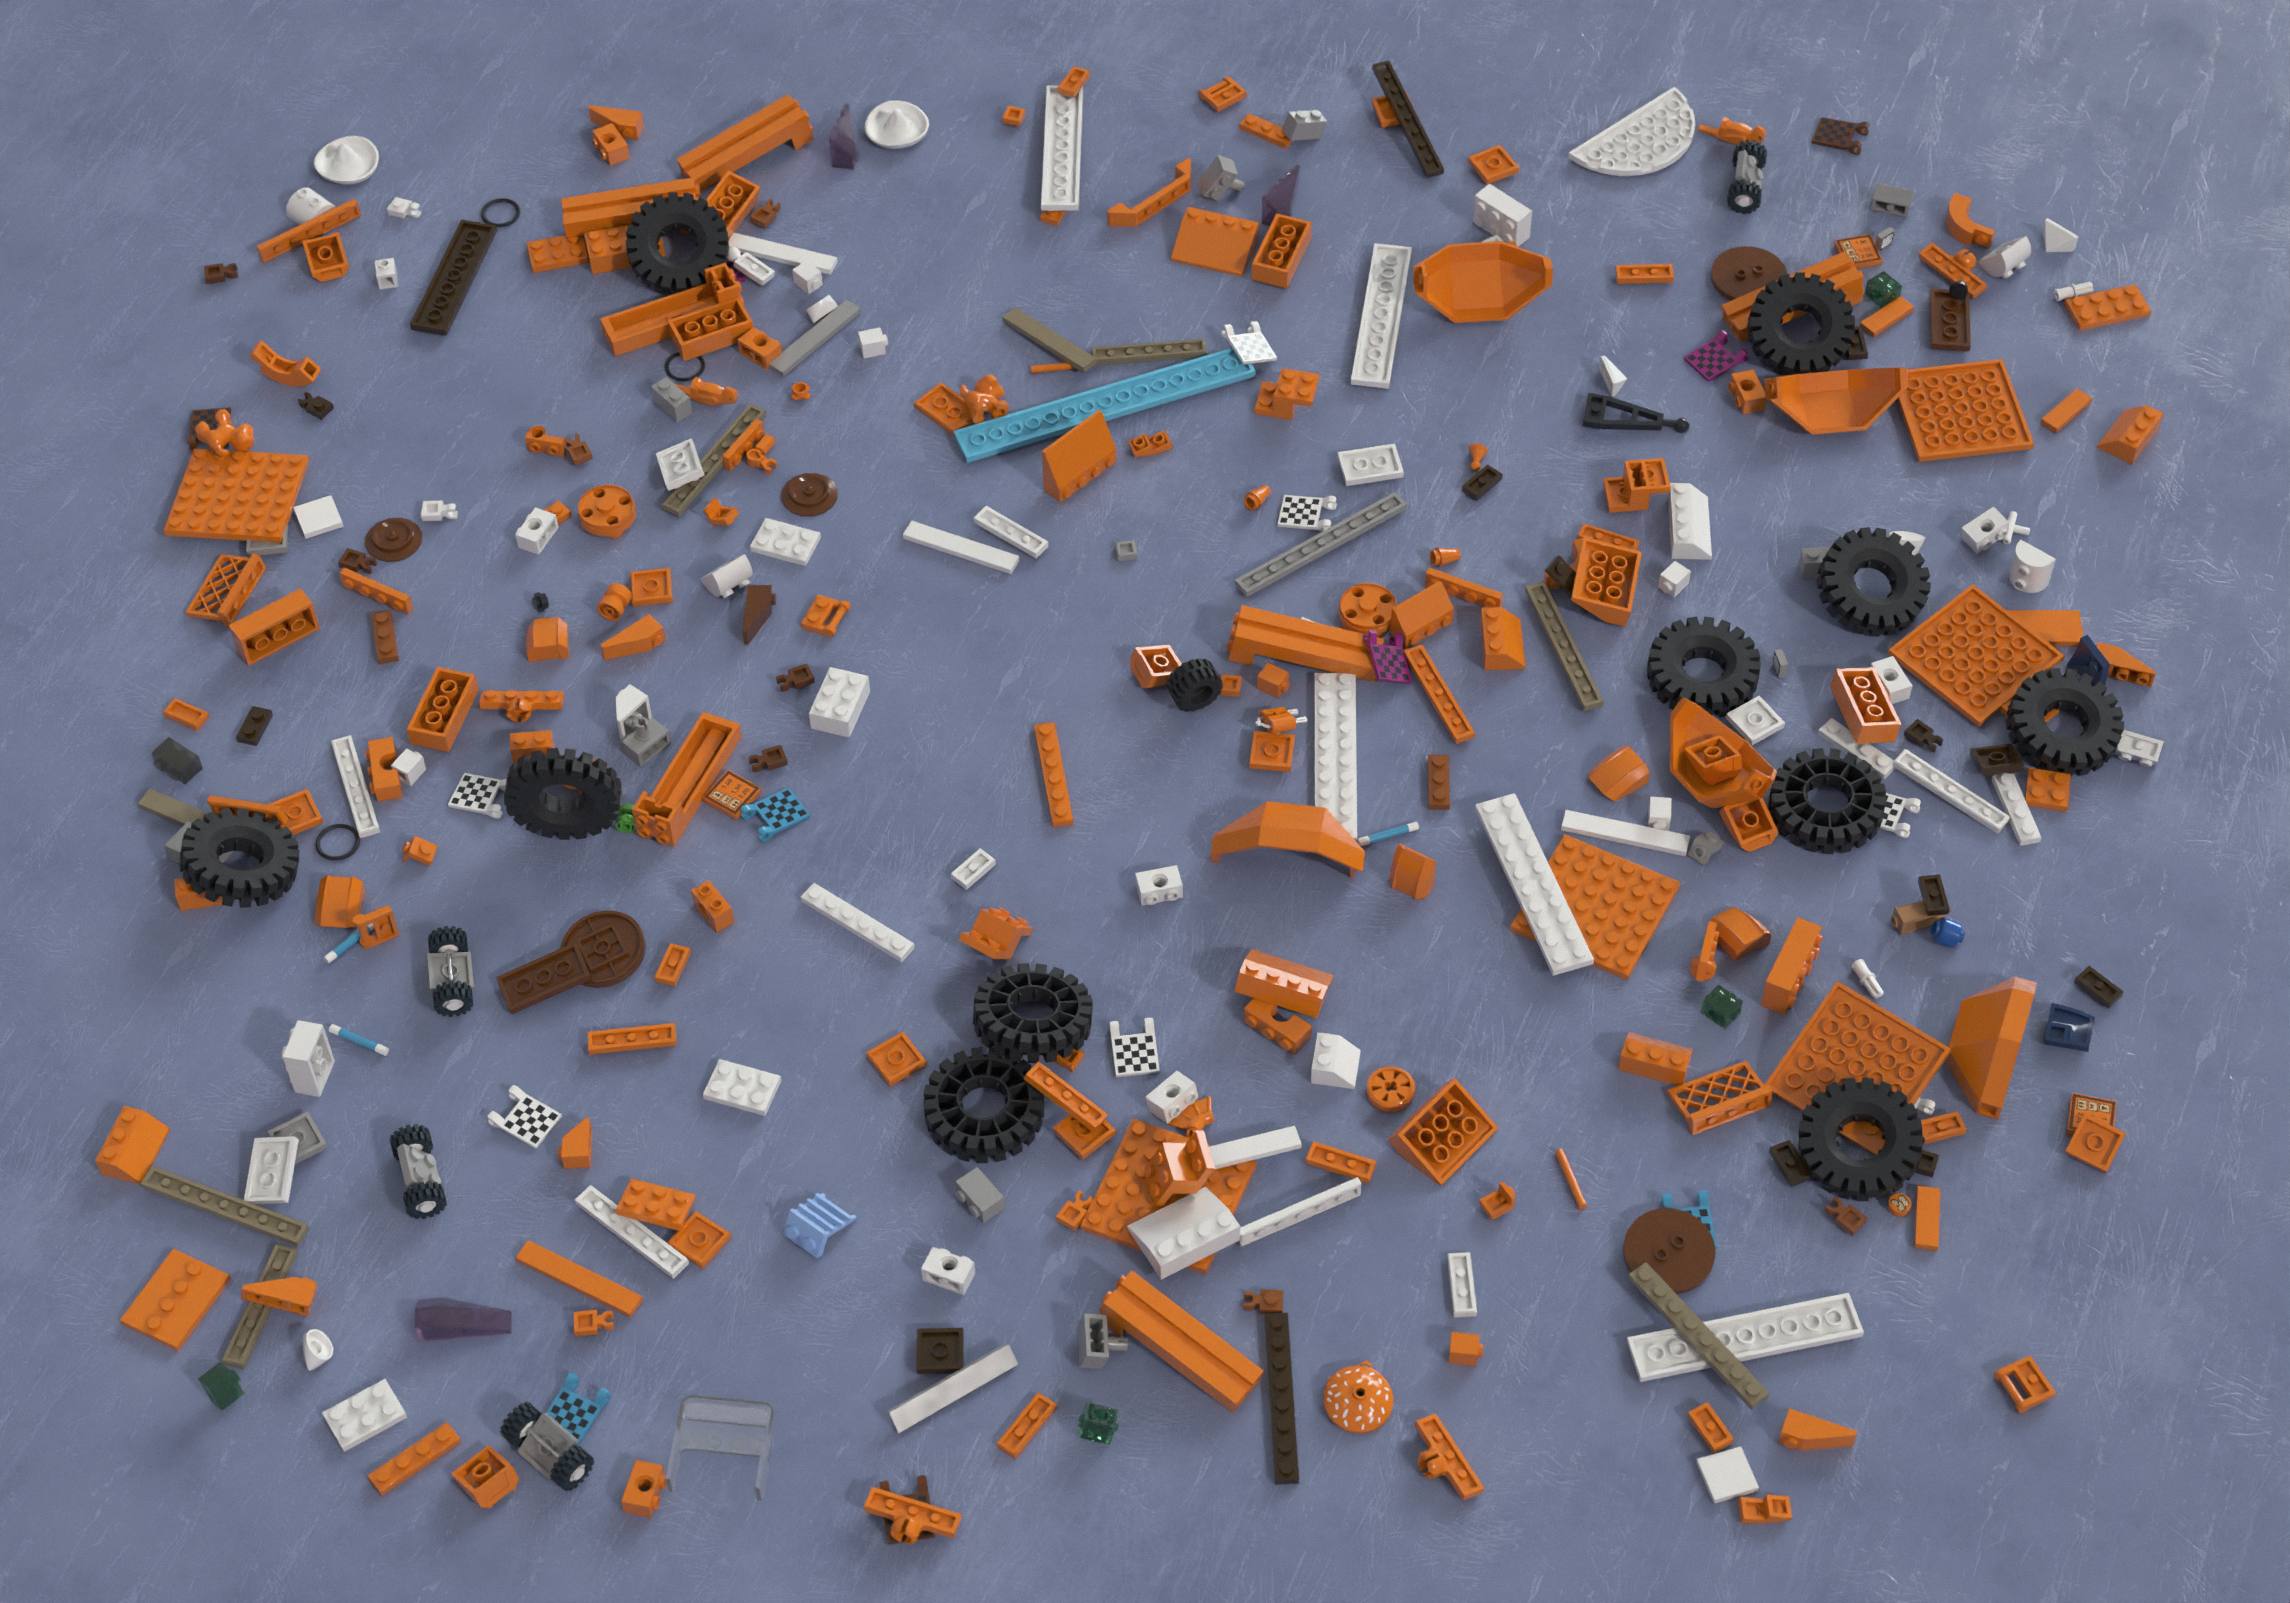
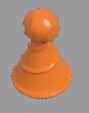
M1475 443L1469 446V452L1473 460L1470 469L1478 471L1481 467L1479 462L1487 454L1488 449L1483 444Z

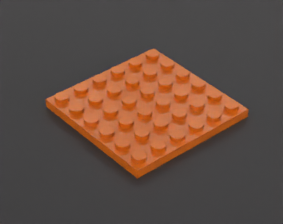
M2003 359L1908 370V388L1897 398V402L1918 462L2033 449L2034 442Z
M194 449L164 527L165 536L281 543L309 464V456L229 451L226 457H221L211 449Z
M1973 584L1888 650L1890 657L1893 656L1900 665L1978 727L1998 713L2001 706L2014 697L2018 687L2021 686L2025 679L2028 677L2032 678L2034 673L2042 670L2047 674L2050 668H2054L2064 659V654Z
M1564 834L1548 864L1594 958L1592 966L1628 981L1680 889L1681 882ZM1520 909L1510 925V931L1536 941L1522 909Z
M1837 981L1764 1086L1768 1085L1774 1095L1803 1112L1807 1104H1812L1813 1096L1819 1091L1822 1093L1826 1092L1827 1085L1836 1081L1839 1086L1843 1084V1079L1855 1077V1082H1862V1077L1874 1078V1084L1880 1085L1881 1081L1891 1084L1892 1091L1896 1092L1899 1089L1907 1096V1103L1915 1105L1950 1054L1951 1048ZM1854 1121L1848 1123L1843 1127V1131L1838 1133L1874 1156L1885 1145V1140H1882L1883 1133L1877 1126H1872L1870 1122L1858 1121L1855 1123Z
M1133 1118L1088 1208L1087 1214L1080 1225V1230L1142 1252L1127 1226L1190 1195L1172 1193L1164 1206H1155L1154 1199L1150 1194L1148 1178L1145 1176V1166L1162 1143H1187L1190 1138ZM1251 1160L1215 1169L1200 1189L1207 1187L1234 1216L1257 1167V1161ZM1217 1252L1186 1268L1206 1275Z

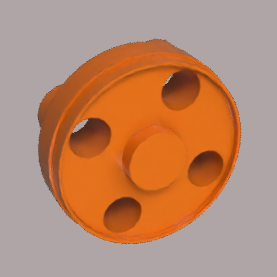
M600 485L588 490L581 497L578 503V517L583 530L596 536L616 539L621 537L623 532L633 524L636 517V508L631 494L624 488L616 485Z
M1362 583L1352 586L1345 591L1339 603V619L1342 629L1362 634H1369L1368 630H1375L1377 637H1384L1387 631L1391 629L1392 608L1397 606L1394 595L1387 588L1378 584Z

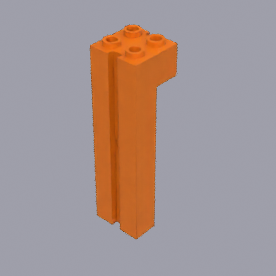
M787 94L677 158L680 171L686 178L694 177L695 185L699 184L700 191L721 180L728 170L735 172L791 139L794 149L797 150L814 140L812 134L814 130L808 122L810 119L805 109H800V104L796 99L793 100Z
M693 177L561 198L563 225L566 236L584 235V232L630 225L634 213L641 211L640 206L646 201L650 204L653 203V197L661 194L663 198H667L668 193L678 192V196L683 197L685 192L693 194L694 199L698 200V196H701L699 184L695 185ZM680 229V232H681V233H686V232H688V231H686V230Z
M1845 252L1798 271L1805 272V277L1810 278L1812 273L1820 275L1821 282L1829 279L1835 283L1833 289L1837 291L1841 288L1846 294L1845 302L1850 301L1852 306L1863 301V273L1861 270H1857L1853 259L1848 257ZM1766 286L1721 305L1722 318L1739 343L1749 339L1747 324L1750 311L1756 296L1761 290H1765ZM1795 310L1792 313H1787L1782 317L1784 319L1782 324L1809 312Z
M726 263L704 269L706 284L600 318L602 333L607 342H609L614 355L618 356L671 338L666 316L682 311L688 314L694 309L700 310L739 297L744 305V300L740 294L742 287L740 282L735 280L733 270L729 269Z
M1241 605L1239 613L1235 612L1229 635L1230 640L1226 652H1230L1228 661L1252 666L1255 654L1333 673L1354 674L1358 679L1375 682L1376 679L1368 645L1363 641L1364 634L1245 605ZM1377 637L1376 644L1383 645L1384 639Z
M702 712L651 796L648 797V792L643 791L632 808L636 832L639 836L645 839L655 837L660 844L675 847L702 803L703 796L710 790L740 741L742 734L739 723Z
M1131 1270L1127 1276L1122 1275L1115 1285L1117 1287L1116 1290L1113 1292L1108 1291L1101 1301L1103 1305L1100 1307L1099 1312H1101L1100 1315H1107V1328L1118 1337L1123 1335L1124 1330L1234 1413L1261 1380L1264 1371Z

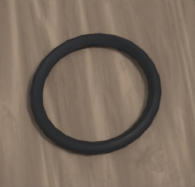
M498 198L488 202L483 207L481 216L487 224L505 227L513 224L519 218L520 207L511 199ZM497 202H508L516 208V215L512 220L499 224L490 222L486 218L485 212L490 205Z
M679 352L671 355L665 363V372L670 378L677 381H691L695 377H699L705 369L704 359L702 356H698L701 368L697 374L687 378L674 376L669 371V364L675 357L680 356Z
M334 824L320 832L316 839V850L322 857L328 860H343L356 852L360 845V836L358 831L350 825ZM335 828H345L354 833L356 842L352 850L347 854L330 856L325 854L320 848V841L323 835Z

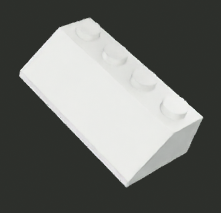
M1670 483L1668 509L1671 559L1711 560L1708 497L1690 483Z

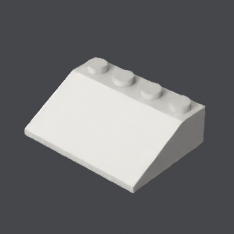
M1207 1187L1200 1189L1197 1194H1190L1127 1226V1229L1161 1280L1240 1240V1225L1230 1210Z

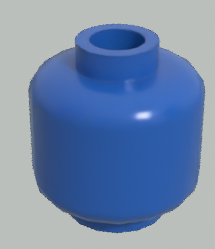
M1942 917L1933 923L1931 936L1935 943L1954 948L1964 940L1965 931L1962 928L1961 922Z

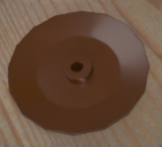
M804 473L795 476L785 484L782 489L781 500L785 508L793 514L817 516L833 507L837 501L838 489L835 483L827 476L818 473Z
M400 517L388 518L378 522L370 528L365 537V547L368 553L377 560L385 562L400 561L410 557L418 550L422 543V532L418 525L409 519Z

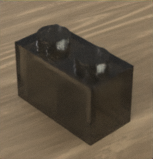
M170 737L151 752L155 767L160 771L164 770L173 780H179L183 784L188 783L203 769L198 755Z

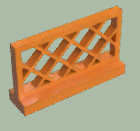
M221 554L186 610V615L188 617L222 621L224 626L234 623L266 569L260 555L252 554L250 558ZM224 562H232V564L221 568ZM246 564L243 569L238 571L237 567ZM233 569L236 570L235 573L230 574V575H228V576L225 577V575H224L225 573H227V572H229V571H231V570H233ZM220 575L223 576L222 579H220V580H218V581L212 583V581L214 580V578H216V577H218V576H220ZM237 578L235 583L229 585L228 582ZM226 583L227 587L216 591L215 588ZM214 591V593L203 598L206 592ZM228 593L226 598L220 600V596ZM218 599V602L207 606V602ZM205 605V608L195 611L197 607ZM219 608L217 614L210 612V611H213V610Z
M1747 1061L1668 1089V1096L1687 1121L1688 1130L1692 1135L1772 1106L1771 1088L1768 1085L1764 1086ZM1745 1070L1748 1075L1745 1078L1735 1074L1738 1071ZM1724 1078L1729 1081L1727 1085L1716 1083V1080ZM1732 1081L1744 1083L1742 1089L1732 1087ZM1701 1085L1709 1087L1707 1092L1696 1090V1088ZM1747 1085L1756 1086L1758 1088L1753 1091L1746 1090ZM1712 1089L1723 1090L1724 1093L1722 1096L1711 1094ZM1728 1092L1739 1094V1096L1732 1099L1726 1097ZM1686 1093L1689 1094V1097L1686 1100L1678 1098L1677 1094ZM1693 1095L1704 1098L1703 1103L1691 1101ZM1708 1099L1720 1102L1713 1106L1706 1105ZM1692 1107L1700 1109V1111L1689 1114L1687 1109Z

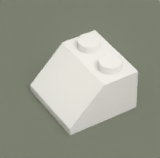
M631 684L618 693L616 696V713L622 741L627 735L637 730L635 726L636 719L645 717L649 720L652 718L648 696Z
M1318 1033L1311 1071V1083L1355 1089L1361 1050L1340 1035Z

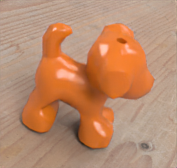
M988 374L976 382L974 391H968L966 385L959 387L960 395L964 398L965 406L970 411V416L974 423L983 422L984 411L988 412L993 419L1007 415L1009 410L1008 403L1004 400L998 401L1004 396V389L998 384L997 378L994 375Z
M226 409L219 410L215 415V419L218 421V428L216 430H210L209 426L203 421L196 426L197 439L206 443L221 457H226L229 454L228 450L223 449L228 443H231L236 451H250L255 442L253 436L254 428L250 424H242L236 428L233 427L232 420L230 419L231 416Z

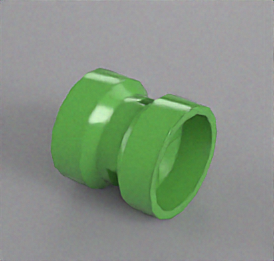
M620 805L619 815L615 823L618 831L631 833L636 830L632 812L634 805Z

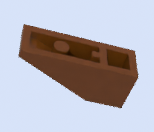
M747 585L743 623L744 644H749L772 614V607L776 605V593L772 592V585Z

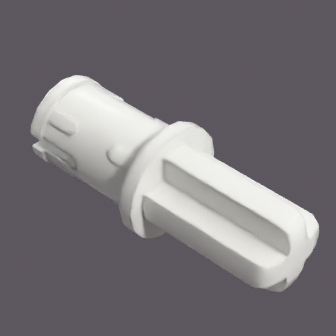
M2086 282L2055 289V299L2060 301L2092 293L2093 284Z
M1863 959L1855 961L1851 968L1859 977L1860 984L1866 987L1874 999H1878L1884 992L1875 980V974L1871 973Z

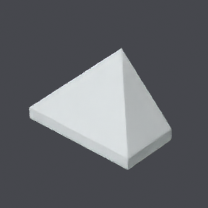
M2048 218L2045 220L2042 236L2046 252H2073L2078 236Z
M1601 356L1599 370L1611 397L1619 392L1627 378L1606 356Z

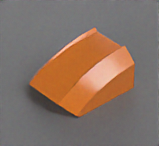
M339 232L302 241L312 277L321 282L344 277L349 269Z
M560 617L534 619L527 628L526 634L528 661L537 662L539 660L569 658L568 624Z
M1170 645L1137 647L1130 658V670L1133 671L1141 688H1151L1167 684V679L1170 677L1171 672H1174L1175 668L1182 665Z
M1721 735L1683 748L1696 772L1706 783L1712 786L1729 778H1736L1742 770V755Z
M1626 745L1608 755L1588 773L1589 779L1596 787L1613 801H1617L1647 784L1650 775L1646 763L1641 760L1630 746Z
M1763 797L1758 800L1725 806L1719 811L1732 837L1741 848L1748 852L1772 844L1778 835V830Z
M1398 843L1389 876L1392 889H1397L1414 897L1415 900L1426 898L1435 886L1437 861Z
M327 875L322 878L317 896L315 925L321 927H356L353 918L361 913L366 892L363 881L353 876L335 877Z
M1731 907L1711 919V922L1717 923L1716 931H1719L1718 943L1734 962L1770 944L1772 934L1756 918L1740 909Z
M490 1445L486 1446L451 1473V1476L462 1489L483 1508H492L493 1504L516 1489L519 1480L513 1466Z

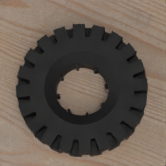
M670 192L667 198H663L661 194L653 197V203L651 204L646 201L640 206L641 211L639 213L635 212L631 218V225H628L626 231L628 260L632 265L635 275L637 277L640 276L641 282L648 288L653 286L655 292L664 294L665 291H668L670 295L706 284L704 269L723 263L727 264L729 240L726 224L723 218L719 217V212L713 205L709 207L708 201L701 197L695 200L693 194L684 192L683 197H679L678 192ZM682 229L694 235L697 240L695 242L697 250L694 255L692 254L689 259L681 262H673L667 260L666 256L663 257L658 251L660 249L658 242L662 236H665L666 232Z
M1795 272L1792 278H1790L1789 274L1780 276L1777 282L1775 280L1769 282L1765 290H1761L1756 296L1748 318L1749 342H1753L1752 350L1755 355L1762 356L1761 362L1766 367L1773 365L1775 367L1774 372L1783 375L1784 371L1789 372V375L1827 372L1832 365L1835 367L1841 361L1849 348L1854 334L1855 316L1851 315L1853 308L1850 301L1845 302L1846 294L1841 288L1837 291L1833 289L1835 283L1829 279L1821 282V276L1813 273L1810 278L1805 277V272ZM1795 310L1809 312L1819 322L1820 329L1817 333L1819 336L1813 341L1809 340L1808 343H1797V341L1790 340L1781 329V324L1784 320L1782 317Z
M1870 527L1860 528L1857 533L1855 530L1845 533L1843 538L1840 536L1822 559L1823 561L1819 565L1817 573L1820 574L1817 579V589H1823L1819 596L1823 604L1830 603L1827 608L1829 614L1832 617L1840 614L1842 617L1838 623L1846 628L1850 623L1854 624L1853 632L1863 635L1865 630L1868 629L1869 636L1879 637L1883 631L1885 636L1895 634L1898 629L1902 631L1908 627L1925 606L1931 587V582H1926L1930 577L1928 567L1921 568L1925 562L1924 558L1920 553L1914 556L1912 554L1915 546L1909 541L1901 545L1899 542L1902 536L1893 532L1888 538L1886 537V529L1876 528L1871 533ZM1873 568L1883 573L1889 580V585H1891V592L1887 598L1872 599L1861 593L1854 581V575L1858 569Z
M1697 617L1687 618L1686 626L1680 619L1672 623L1671 629L1667 626L1662 629L1659 637H1655L1652 642L1647 665V679H1650L1649 686L1652 692H1657V698L1663 704L1670 700L1669 708L1671 710L1684 697L1696 703L1711 715H1713V711H1716L1719 718L1724 717L1730 709L1734 710L1743 705V702L1747 703L1753 698V692H1756L1761 662H1759L1760 654L1758 649H1754V641L1750 636L1744 638L1745 631L1739 627L1734 628L1730 632L1731 623L1722 619L1718 627L1714 626L1713 617H1704L1703 625L1699 624ZM1706 658L1718 663L1724 673L1721 674L1720 678L1713 681H1699L1687 675L1682 666H1685V663L1689 660Z
M2050 668L2047 675L2044 670L2036 672L2032 678L2028 677L2018 687L2006 714L2008 715L2006 728L2011 730L2008 736L2012 744L2019 743L2016 750L2022 757L2028 754L2032 755L2029 763L2037 768L2044 762L2046 763L2045 770L2056 772L2057 768H2061V773L2071 774V777L2075 770L2078 776L2089 774L2091 769L2095 772L2103 766L2104 762L2107 763L2122 738L2121 735L2124 731V722L2121 721L2124 716L2121 707H2115L2118 700L2113 693L2104 696L2107 687L2099 681L2094 687L2090 685L2093 679L2092 676L2084 673L2081 680L2076 679L2077 670L2067 668L2064 675H2062L2060 668ZM2053 709L2067 711L2079 719L2084 732L2076 738L2061 737L2048 728L2044 716Z
M547 748V755L545 756L541 750L531 752L530 758L526 755L520 757L517 764L513 763L509 768L506 778L504 805H506V811L509 816H514L513 821L519 826L526 824V830L534 834L542 828L541 836L552 838L554 832H558L559 840H570V833H573L576 839L587 838V832L592 836L602 833V828L607 830L613 825V821H616L620 811L622 792L620 778H617V773L612 767L607 768V763L599 758L592 762V754L583 752L577 758L575 757L576 750L565 748L564 755H560L558 748ZM558 784L569 785L577 788L583 794L575 798H559L550 795L544 788Z
M1817 748L1812 750L1811 757L1806 751L1796 754V760L1790 757L1783 763V768H1778L1775 780L1771 785L1769 811H1771V817L1775 825L1778 824L1780 834L1783 837L1790 834L1789 842L1799 847L1803 841H1806L1805 850L1816 852L1818 845H1822L1823 854H1834L1835 846H1838L1840 853L1850 852L1852 844L1858 849L1866 844L1867 838L1871 840L1877 834V830L1883 821L1886 805L1884 783L1880 784L1881 776L1876 770L1871 772L1872 765L1867 761L1862 760L1856 764L1857 755L1848 752L1844 759H1841V750L1830 748L1829 756H1825L1823 748ZM1820 786L1834 787L1845 793L1848 797L1847 803L1849 804L1836 811L1821 810L1808 801L1807 793Z
M231 809L220 810L218 818L214 812H210L204 815L203 821L198 818L191 823V828L186 829L180 852V872H183V879L187 884L192 883L191 889L198 895L206 891L205 899L215 902L220 896H223L222 905L232 907L234 899H239L240 908L251 907L252 899H254L258 906L268 904L269 897L276 901L282 897L283 892L287 893L292 888L299 863V844L296 838H292V832L287 827L280 828L281 822L272 817L265 823L266 814L256 811L252 818H248V809H238L237 816H233ZM230 851H242L256 857L259 860V865L247 870L233 869L224 865L219 860V856Z
M1029 963L1018 964L1017 973L1011 965L1001 968V975L994 971L987 976V981L983 980L978 986V991H976L974 997V1031L977 1037H982L981 1042L987 1048L994 1046L993 1052L1003 1057L1010 1051L1009 1060L1020 1062L1024 1054L1027 1055L1028 1063L1036 1064L1039 1061V1055H1043L1046 1063L1057 1061V1053L1064 1059L1072 1055L1073 1049L1078 1051L1084 1045V1040H1088L1090 1035L1093 1001L1091 995H1088L1087 987L1083 983L1078 984V978L1071 973L1064 977V970L1054 967L1050 973H1046L1047 965L1036 963L1035 971L1030 970ZM1036 1001L1048 1005L1054 1010V1013L1041 1019H1029L1016 1014L1012 1008L1022 1002Z
M982 1047L971 1048L972 1056L967 1057L963 1050L954 1054L953 1063L948 1058L939 1064L940 1072L934 1070L930 1075L929 1085L926 1084L924 1090L925 1122L928 1132L931 1131L934 1142L937 1145L942 1143L943 1151L952 1156L957 1151L958 1159L966 1162L970 1161L972 1155L976 1156L977 1163H988V1156L991 1155L994 1156L995 1162L1006 1160L1007 1151L1014 1157L1023 1151L1022 1143L1029 1146L1035 1140V1132H1040L1043 1125L1042 1117H1044L1045 1111L1044 1094L1024 1080L1026 1073L1031 1069V1065L1025 1059H1022L1019 1063L1009 1060L1010 1051L1004 1057H1001L993 1052L994 1047L989 1048L988 1054H983ZM984 1087L993 1088L1005 1096L1006 1106L995 1116L977 1118L963 1110L962 1100L972 1090Z
M1855 1077L1843 1079V1084L1839 1086L1835 1081L1826 1086V1092L1822 1093L1819 1091L1813 1096L1812 1104H1807L1802 1113V1121H1800L1799 1125L1801 1159L1806 1167H1808L1812 1175L1811 1178L1815 1182L1819 1180L1821 1188L1830 1194L1834 1190L1838 1192V1197L1849 1200L1850 1195L1857 1196V1201H1868L1869 1196L1875 1195L1876 1200L1887 1197V1191L1892 1190L1895 1193L1902 1188L1903 1181H1909L1915 1173L1916 1165L1919 1166L1923 1148L1921 1119H1918V1112L1913 1103L1908 1104L1907 1096L1899 1089L1896 1092L1892 1091L1891 1084L1881 1081L1880 1085L1874 1084V1078L1862 1077V1082H1855ZM1854 1121L1855 1123L1858 1121L1870 1122L1872 1126H1877L1883 1133L1882 1140H1885V1145L1882 1150H1878V1154L1875 1157L1867 1160L1866 1158L1864 1160H1855L1850 1158L1848 1154H1843L1839 1149V1141H1836L1839 1131H1843L1845 1125Z

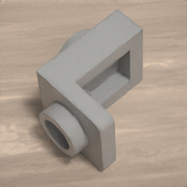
M1705 832L1695 838L1688 855L1705 865L1708 863L1711 855L1722 848L1724 842L1718 839V836L1714 833Z

